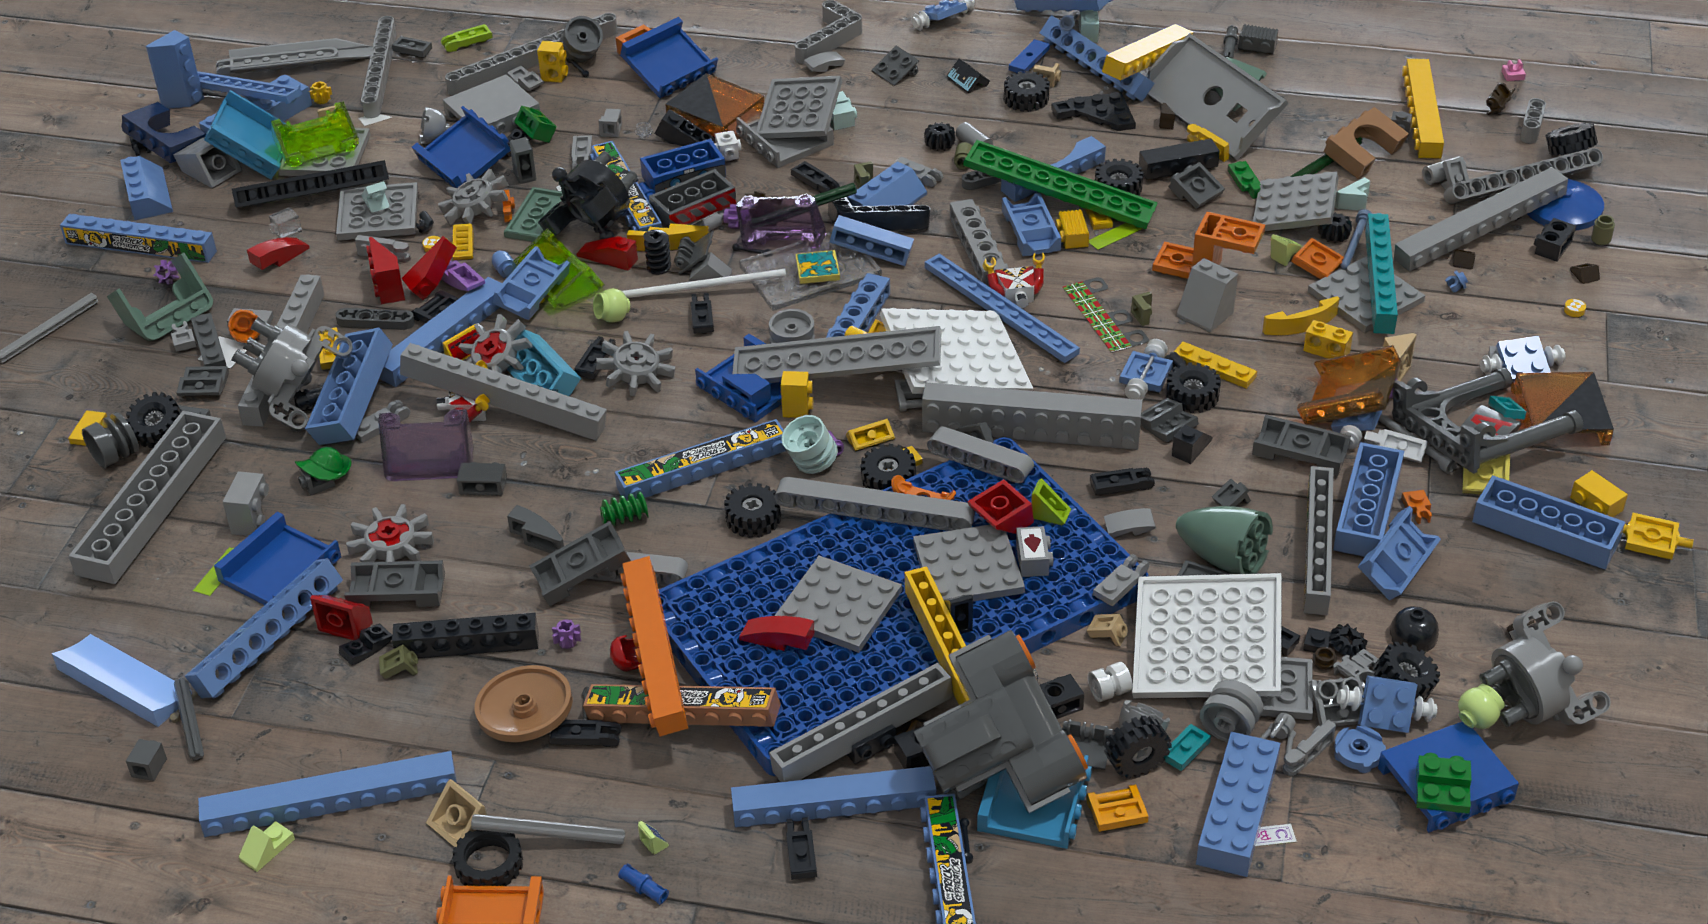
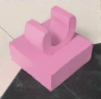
M1520 59L1517 64H1513L1509 60L1507 65L1502 66V73L1506 81L1525 80L1526 73L1523 70V63Z

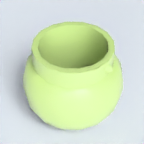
M612 288L604 290L602 293H596L593 299L594 315L597 319H603L609 323L620 322L630 311V301L619 289Z
M1480 684L1478 687L1470 688L1462 694L1458 702V715L1461 721L1468 727L1486 729L1497 722L1500 711L1505 707L1501 696L1492 687Z

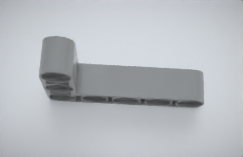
M824 1L822 3L823 21L829 25L795 43L796 62L803 64L804 60L808 57L830 52L861 35L862 16L837 1Z

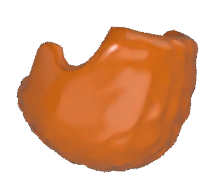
M240 309L236 311L228 322L229 333L240 343H247L249 337L254 340L257 339L260 333L252 330L251 326L258 316L249 310Z

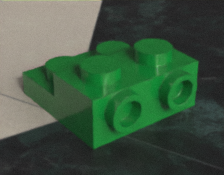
M1426 753L1424 756L1419 755L1416 766V808L1469 814L1471 808V761L1464 760L1461 756L1439 758L1434 753Z

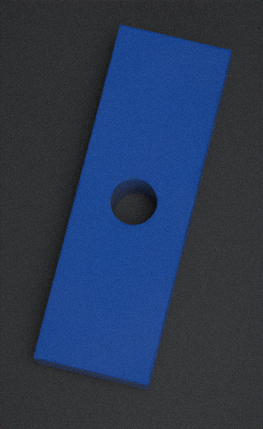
M1034 39L1009 64V70L1016 74L1020 71L1022 73L1029 71L1050 50V44Z

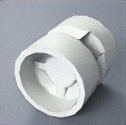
M1123 662L1111 664L1106 667V670L1100 668L1088 673L1089 688L1098 702L1113 698L1114 694L1122 695L1132 690V678Z

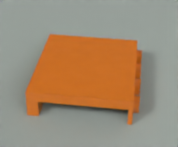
M448 875L446 886L441 888L442 907L437 908V923L539 924L544 897L542 877L531 876L529 886H454L452 875Z

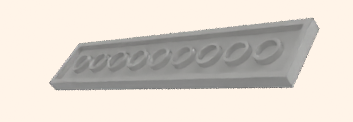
M940 326L735 347L732 374H757L769 383L781 382L783 371L809 372V379L940 366L942 330Z

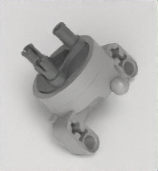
M257 317L251 329L267 337L268 343L264 346L249 337L243 349L257 357L254 359L240 351V349H237L231 361L248 369L247 372L254 375L252 387L270 396L267 402L270 405L269 411L273 418L293 430L302 431L308 423V417L302 410L291 405V400L302 386L311 383V371L323 348L337 357L347 358L353 351L352 342L347 337L327 326L318 327L316 330L312 328L308 335L291 324L281 329L278 326L273 327ZM320 333H328V337L334 341L332 348L330 347L331 342L329 340L324 339L323 341H320ZM339 343H347L349 350L345 353L339 352L337 350ZM282 404L284 411L290 413L288 421L284 420L287 418L285 414L281 412L278 415L276 414L275 406L280 407ZM296 415L304 417L305 421L300 426L292 423Z
M1552 601L1540 604L1518 615L1513 621L1514 630L1509 632L1513 641L1495 649L1491 658L1492 669L1479 675L1482 684L1492 686L1503 701L1507 700L1511 708L1500 713V719L1506 727H1510L1522 719L1537 725L1553 717L1554 721L1560 719L1566 725L1583 724L1606 712L1610 707V697L1603 691L1587 692L1576 697L1571 684L1575 681L1574 675L1581 672L1583 668L1582 660L1575 655L1565 658L1561 652H1557L1550 646L1543 632L1563 620L1565 611L1558 602ZM1547 608L1551 611V619L1547 617ZM1534 619L1536 623L1527 626V623L1530 622L1529 620ZM1593 697H1594V698L1596 699V701H1597V707H1596V708H1595V707L1593 706V704H1592V699H1593ZM1575 709H1581V710H1582L1581 712H1577V713H1575V714L1573 715V713L1575 712Z

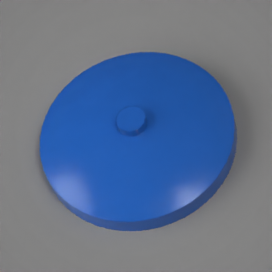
M1568 179L1567 193L1564 196L1527 213V215L1543 226L1549 224L1553 218L1576 225L1575 231L1592 227L1598 216L1603 214L1604 201L1601 195L1590 186Z

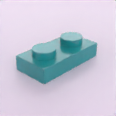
M1490 396L1488 404L1495 411L1501 413L1504 417L1525 420L1526 411L1509 397Z
M1190 724L1171 743L1172 748H1169V755L1164 756L1165 762L1182 771L1210 743L1211 735Z

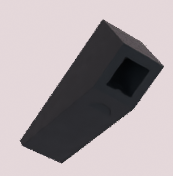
M670 109L664 115L654 133L668 143L679 146H686L708 139L715 143V137Z

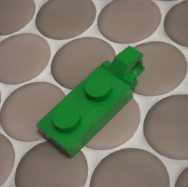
M1239 161L1228 164L1227 170L1241 192L1247 191L1252 199H1256L1258 192L1261 190V184L1246 161Z

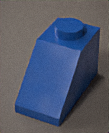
M725 374L722 376L725 386L754 403L757 408L771 400L770 383L757 374Z

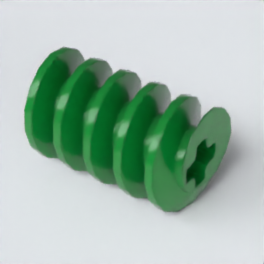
M637 492L636 499L632 493L628 494L627 500L622 495L619 497V503L613 497L610 500V505L606 499L602 500L600 513L603 525L610 521L615 526L616 519H619L621 524H624L625 517H628L629 521L633 522L634 515L639 520H642V513H645L647 518H649L646 500L641 492Z

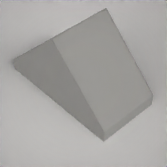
M710 252L704 261H699L694 265L689 282L731 276L732 269Z

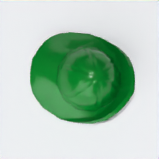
M323 447L316 450L309 459L295 461V464L308 475L318 480L331 481L346 475L350 470L352 462L349 457L340 454L336 449Z

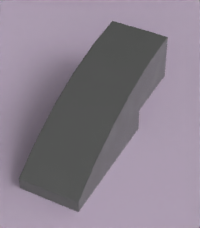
M516 505L508 514L510 532L523 536L525 545L548 553H553L564 547L561 535L540 515L519 505Z

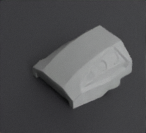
M1359 675L1343 679L1341 677L1334 680L1309 681L1315 698L1320 726L1328 719L1335 723L1336 727L1358 724L1361 705L1356 711H1352L1350 705H1347L1343 710L1340 704L1337 703V693L1344 685H1348L1350 691H1353L1356 686L1359 687L1363 695L1364 692Z

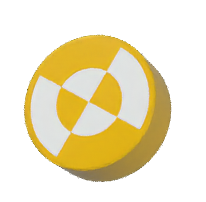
M429 236L425 238L422 242L424 251L428 252L440 237Z
M1569 299L1565 302L1564 312L1567 315L1581 317L1585 314L1586 304L1583 301Z

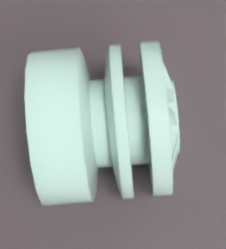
M814 415L798 417L791 421L783 431L782 444L800 471L807 474H815L830 467L835 461L838 453L837 444L820 418Z

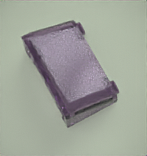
M808 194L797 197L753 198V196H744L736 205L743 249H753V244L757 242L765 245L767 240H802V244L809 243V248H819L826 236V227L816 200Z
M453 409L449 411L444 417V422L401 424L400 417L395 413H379L378 424L384 476L387 480L406 481L458 478L461 463L473 461L474 446L467 409Z

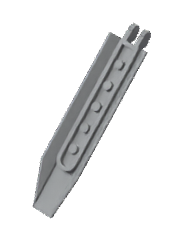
M332 38L229 50V59L217 61L216 73L229 76L232 73L241 74L250 71L259 72L268 69L277 70L286 67L295 68L305 65L368 59L371 56L373 46Z

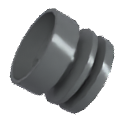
M118 412L111 414L110 418H103V427L95 422L82 429V436L89 452L104 469L119 461L118 454L126 458L129 456V453L134 454L139 451L138 441L131 426Z

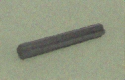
M185 678L175 680L174 688L189 758L193 759V761H198V759L203 758L204 752L189 682Z

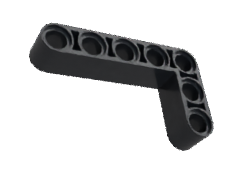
M847 197L828 203V216L833 224H835L840 215L885 230L929 228L930 207L926 205L852 206Z

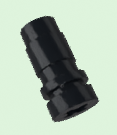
M323 386L312 390L303 389V392L301 390L296 392L294 395L295 406L302 411H305L306 408L308 410L312 409Z

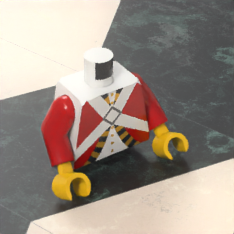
M1035 253L1033 254L1032 261L1036 268L1028 266L995 270L994 273L996 259L994 257L991 258L992 265H988L986 259L983 262V269L988 272L989 287L1020 308H1024L1028 303L1033 302L1034 295L1039 293L1044 284V269L1042 268L1045 261L1044 253H1042L1041 260H1036Z
M483 360L475 364L484 368L488 367ZM449 391V397L437 398L438 411L450 409L451 419L454 421H486V410L489 407L490 399L485 394H481L474 400Z

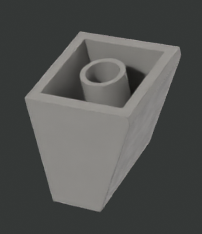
M204 138L173 154L182 172L210 188L242 171L237 159L204 141Z
M1205 258L1200 260L1191 269L1177 311V317L1211 333L1234 313L1238 274Z

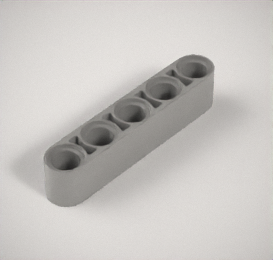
M943 426L939 427L927 442L929 451L937 456L1015 483H1022L1034 467V461L1026 454Z
M627 552L631 561L650 556L658 586L666 587L684 579L686 576L688 563L682 558ZM622 566L610 572L607 567L587 579L622 582L620 574L624 573V569Z

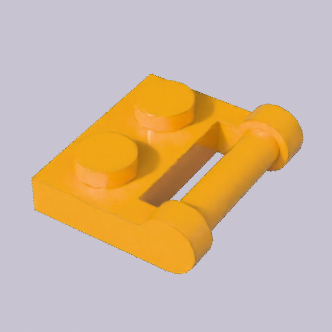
M1136 784L1129 785L1127 789L1095 794V792L1086 793L1087 805L1091 809L1099 832L1148 823L1149 816Z

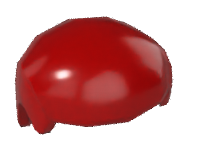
M627 635L616 637L610 645V659L618 669L624 672L638 669V665L642 664V662H638L635 649L639 647L635 646L633 638L625 639Z

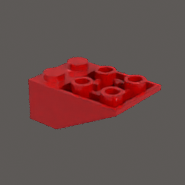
M369 237L370 245L366 246L375 297H380L381 304L405 301L397 256L373 237Z

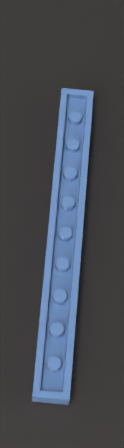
M197 71L201 88L209 89L210 91L215 90L221 93H228L231 90L242 96L286 102L287 104L295 102L296 98L302 95L299 87Z
M940 253L925 261V269L987 311L996 312L1003 322L1062 362L1066 363L1080 354V347Z

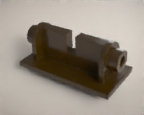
M1505 83L1497 84L1486 100V104L1490 108L1487 114L1501 112L1505 108V104L1512 99L1511 95L1514 93L1515 88L1509 90Z

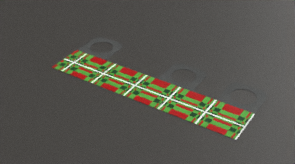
M1097 277L1063 286L1064 290L1111 352L1149 341V338L1142 330H1134L1122 334L1117 326L1133 321L1129 312L1121 309L1106 313L1092 293L1108 289V285L1102 278ZM1099 281L1103 286L1099 289H1094L1090 287V283ZM1117 313H1124L1127 315V319L1125 321H1118L1114 316ZM1135 333L1141 334L1143 340L1135 342L1130 339V336Z

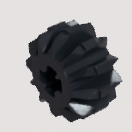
M935 122L934 125L930 124L925 129V143L931 150L945 151L946 148L950 149L955 144L956 135L954 127L950 126V124H943V122L938 124Z
M1334 212L1332 224L1318 225V233L1327 242H1343L1349 239L1352 231V221L1349 220L1348 216H1344L1343 213L1337 214Z

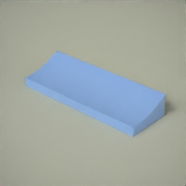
M92 634L67 649L52 653L57 670L157 727L179 709L174 680Z

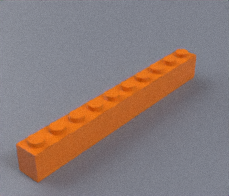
M650 556L622 563L624 573L620 575L623 586L626 587L623 588L626 601L629 602L626 603L629 616H633L629 618L632 631H636V633H632L635 646L639 647L635 649L638 662H642L638 667L642 679H646L641 682L645 695H649L645 697L648 711H652V713L648 714L650 725L652 728H657L659 737L688 729L658 584Z

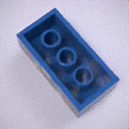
M711 139L640 158L642 178L648 187L656 193L714 169L724 178L726 177L725 158Z

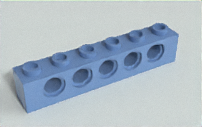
M867 273L864 279L860 280L857 290L852 293L848 304L844 305L841 315L837 316L834 326L828 330L826 338L844 336L850 326L867 332L890 295V278Z

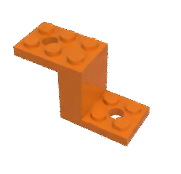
M1206 212L1195 233L1194 248L1164 241L1153 263L1152 271L1188 279L1192 267L1203 258L1220 265L1223 248L1254 254L1265 232L1266 224Z

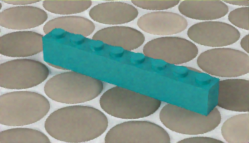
M1368 213L1365 237L1373 333L1395 334L1398 311L1389 216L1382 213Z

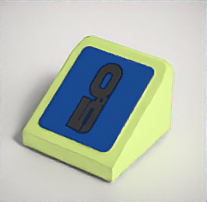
M643 821L638 822L640 840L652 854L655 855L669 846L656 829Z

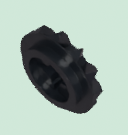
M1348 623L1345 626L1338 624L1331 630L1329 635L1331 645L1343 655L1353 657L1362 649L1366 650L1368 641L1364 639V633H1359L1357 627L1353 629ZM1346 636H1348L1349 639L1352 641L1351 645H1350V642H1349L1348 638H1346Z

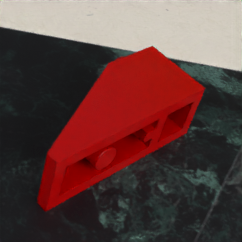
M442 236L401 279L414 294L424 300L438 286L457 247Z
M620 236L586 242L576 253L577 257L627 271L638 260L636 241Z

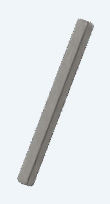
M89 293L1 349L0 363L6 362L97 304V296Z
M474 814L471 821V828L475 830L623 844L625 831L617 828Z

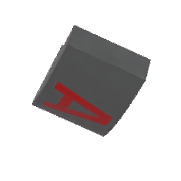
M1483 405L1478 407L1462 424L1474 429L1478 424L1487 422L1495 427L1496 435L1517 432L1521 426V422L1513 418L1504 417L1501 413Z

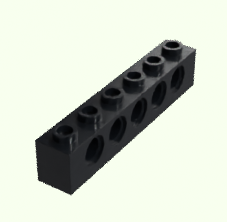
M536 612L393 624L392 643L394 649L404 645L409 651H413L418 659L539 649V631Z

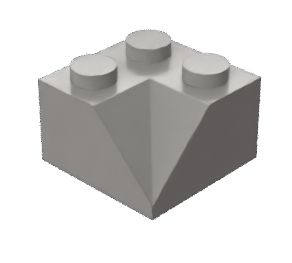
M237 472L223 500L231 534L249 536L265 522L266 519L265 515L262 514L261 503L264 497L268 495L269 486L265 481L264 474Z

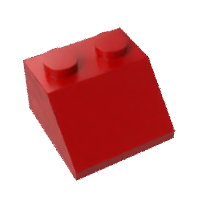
M1004 479L968 501V505L997 530L1016 534V528L1028 527L1034 523L1032 503Z
M312 595L310 597L318 631L356 640L359 638L360 630L370 627L373 623L369 606L329 595Z

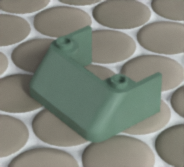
M185 253L171 260L182 277L172 286V291L177 300L147 317H144L138 308L130 306L120 288L107 296L123 323L145 340L154 341L172 331V324L179 327L183 324V321L188 322L192 317L202 314L213 305L211 294Z

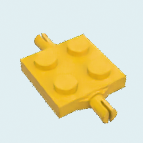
M1632 513L1628 525L1625 524L1623 529L1627 539L1625 549L1671 560L1677 546L1692 549L1694 539L1680 537L1678 522Z

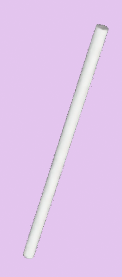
M771 270L625 290L622 292L627 298L786 277V270Z

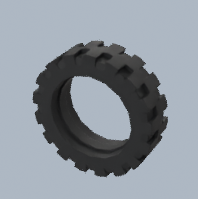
M470 830L465 833L464 838H460L457 841V847L453 848L454 857H452L455 873L464 886H507L513 878L516 879L518 877L519 869L522 870L523 867L520 841L515 837L514 833L485 830L471 832ZM497 846L509 852L507 860L492 870L481 871L467 865L469 857L476 850L483 847Z

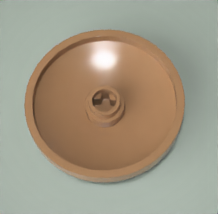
M527 665L507 670L492 678L479 692L474 710L480 728L490 737L505 742H523L539 738L557 728L568 716L572 707L573 696L569 682L560 672L546 666Z

